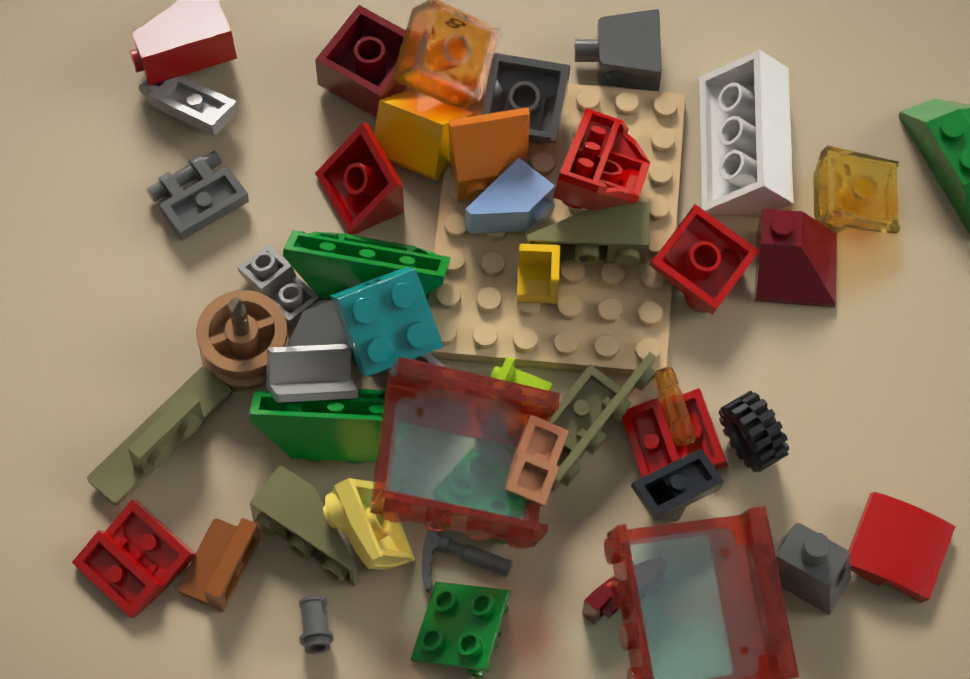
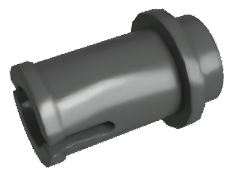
M320 595L307 596L299 601L303 634H301L299 640L300 644L304 646L305 652L311 654L328 651L330 643L334 640L333 633L328 630L327 600Z

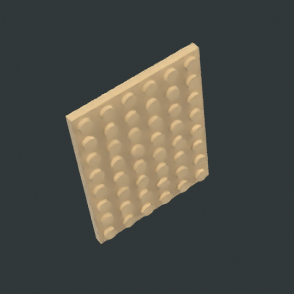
M455 74L451 105L474 113L475 116L481 115L488 77ZM568 84L557 142L528 143V156L524 159V162L555 185L556 188L559 173L587 108L623 120L629 128L628 134L638 142L651 162L638 202H650L647 263L626 267L612 262H597L592 265H583L576 261L560 260L557 304L517 302L519 245L527 244L528 234L588 209L571 208L565 205L562 200L554 198L555 208L551 215L542 223L537 221L528 231L470 233L465 229V209L473 201L465 200L458 202L450 162L447 164L443 171L434 253L451 257L444 283L429 292L428 304L444 347L431 352L437 359L503 365L506 357L509 356L515 359V366L584 372L589 364H591L603 374L631 376L647 354L651 352L657 356L651 367L656 371L653 378H666L672 284L653 269L649 263L661 250L677 226L686 94Z

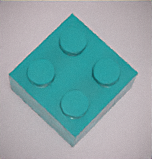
M404 267L330 296L348 345L352 348L351 353L358 372L366 377L444 347L417 271L414 268Z

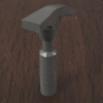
M435 510L424 540L422 552V577L426 592H430L432 589V567L430 566L434 560V555L432 554L436 550L445 554L449 551L461 556L462 560L506 577L509 575L513 564L512 560L469 544L466 546L452 542V538L445 535L440 537L439 528L443 514Z

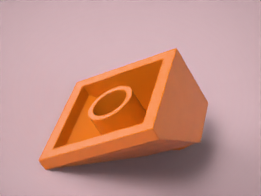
M528 107L449 120V162L458 202L465 200L474 201L518 158L524 161L528 156L530 123Z

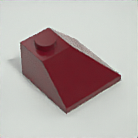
M762 208L757 229L756 248L759 250V253L756 256L755 302L835 307L837 233L803 211Z

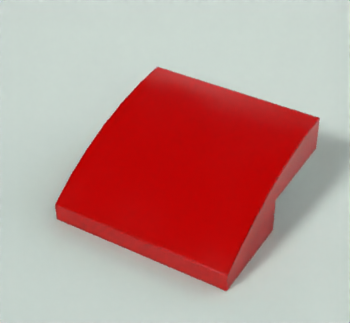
M700 388L664 402H660L657 397L629 408L622 417L642 477L701 448L716 470L729 466Z
M872 492L869 494L848 550L851 554V571L877 586L887 583L920 603L928 601L933 592L956 526L902 500Z
M132 499L106 531L98 530L72 561V564L130 618H134L179 576L197 554L139 501Z

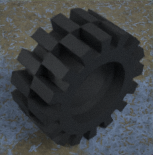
M748 391L722 406L718 414L721 417L719 418L720 424L725 427L723 429L724 435L730 439L728 443L731 448L736 449V455L740 460H744V465L747 468L751 467L753 472L759 473L788 456L789 445L785 442L788 440L787 436L781 431L783 426L780 421H776L774 417L776 414L773 409L769 410L767 408L768 403L764 399L760 400L759 394Z

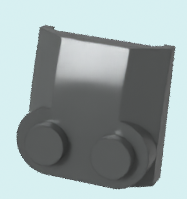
M493 52L481 115L528 107L530 112L529 142L556 143L565 97L568 92L570 65Z

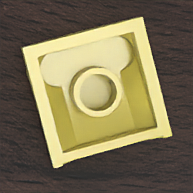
M347 478L334 485L331 493L325 497L326 505L323 507L325 519L332 528H338L346 534L354 550L368 569L388 570L415 561L385 484Z

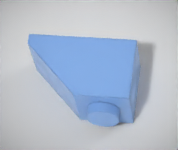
M518 158L465 209V229L470 233L528 231L537 221L539 223L544 222L555 208L553 198L555 185L522 159Z

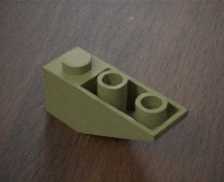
M637 202L593 211L585 210L528 234L527 244L560 245V260L576 261L583 265H592L597 262H612L626 267L646 264L649 249L650 202Z
M279 465L250 502L253 522L257 523L258 529L270 537L277 534L286 540L289 549L299 557L308 559L310 556L321 563L322 570L332 579L338 582H342L345 579L355 586L358 583L357 566L338 530L332 528L326 521L323 513L324 504L315 487L282 465Z

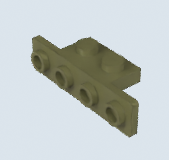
M649 352L622 387L589 364L545 420L569 430L563 449L569 455L560 465L551 490L555 491L561 483L568 487L582 469V466L577 463L586 451L592 455L595 453L607 436L602 431L611 419L618 423L632 404L627 398L633 390L637 388L642 392L652 380L656 371L651 367L657 356Z
M201 367L87 476L88 483L113 505H119L157 467L164 464L179 445L195 434L200 425L231 396L230 387L206 367Z

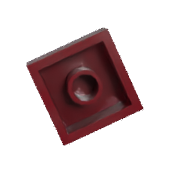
M358 5L315 59L317 83L319 86L377 118L379 100L404 92L424 66V40Z

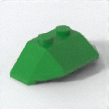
M931 99L900 111L899 117L970 234V104Z
M292 230L283 249V257L317 296L332 300L330 296L404 267L416 269L426 295L444 283L451 257L437 255L433 251L418 246L336 232L315 231L306 234L304 231Z
M358 389V398L279 403L275 401L270 392L255 391L250 408L249 421L291 458L305 459L311 462L322 460L347 461L353 464L377 462L418 430L421 400L406 398L400 394L384 390Z

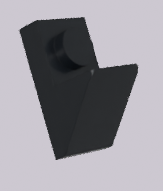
M701 448L632 482L631 488L653 520L676 522L680 520L686 506L720 490L724 480Z

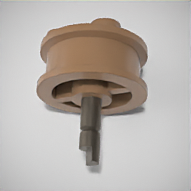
M250 290L228 292L211 301L201 313L196 328L197 342L204 367L210 370L227 386L237 389H250L266 384L267 348L287 347L289 342L287 323L281 308L268 296Z

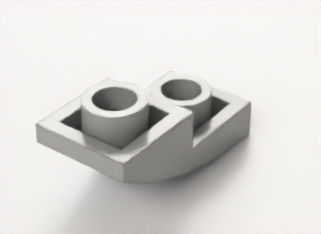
M269 244L237 267L239 273L255 292L262 293L277 303L283 311L287 326L292 330L296 328L303 311L308 310L314 303L321 301V298L296 276L294 268Z

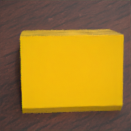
M408 90L379 100L374 135L389 162L437 181L449 163V120L472 117L475 114L414 90Z

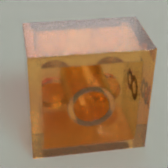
M428 0L412 8L392 80L447 105L464 108L476 103L482 97L500 29L442 1Z

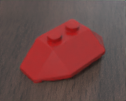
M586 108L559 173L553 198L562 200L565 205L571 208H585L591 211L638 202L651 162L638 142L628 134L629 128L623 120Z

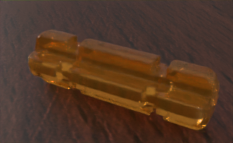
M672 367L656 370L653 380L656 388H658V395L667 423L671 426L669 430L672 439L677 446L692 443L696 439L693 425L689 421L690 416L682 391L678 386L679 382L676 373Z

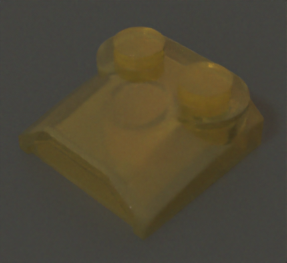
M827 145L820 152L813 176L815 219L834 233H840L849 227L897 234L900 231V225H898L897 168L899 167V161Z

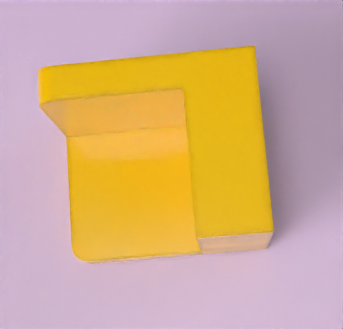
M519 245L517 302L557 304L560 245Z

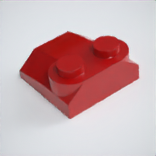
M694 204L649 265L684 294V299L690 308L700 313H710L713 315L757 256L759 250Z

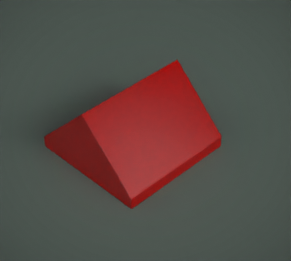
M361 123L315 172L348 234L355 235L404 213L403 184L368 123Z

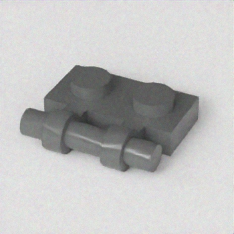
M215 150L203 157L201 155L188 160L189 165L173 174L170 172L158 177L159 182L146 189L153 202L166 195L169 197V199L159 204L160 209L181 241L249 202L248 193L228 166L213 173L212 169L222 164ZM196 178L200 180L185 190L181 188Z

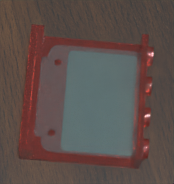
M398 357L387 375L370 513L382 515L385 520L395 523L406 521L421 523L432 531L454 530L466 533L467 537L475 540L492 538L506 541L513 548L526 549L535 547L548 533V525L539 523L540 505L506 492L504 489L526 418L533 415L548 422L559 409L560 393Z
M766 506L749 508L740 515L627 529L626 524L617 525L607 533L608 538L604 541V554L607 563L613 565L615 581L612 582L611 587L614 605L617 608L620 607L623 624L619 627V638L623 650H628L631 666L627 670V679H795L799 677Z

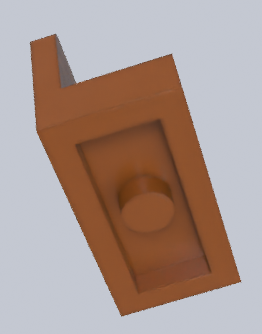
M241 518L238 526H234L220 519H213L196 552L197 555L191 561L178 586L179 593L224 612L260 541L257 523Z

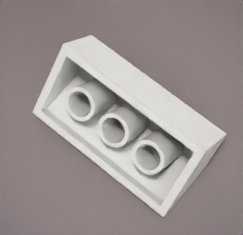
M759 49L699 77L702 209L710 215L761 216L762 208L779 210L794 203L789 68Z

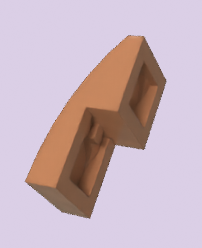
M528 416L512 459L504 491L542 507L545 506L559 469L557 463L569 430L536 416Z

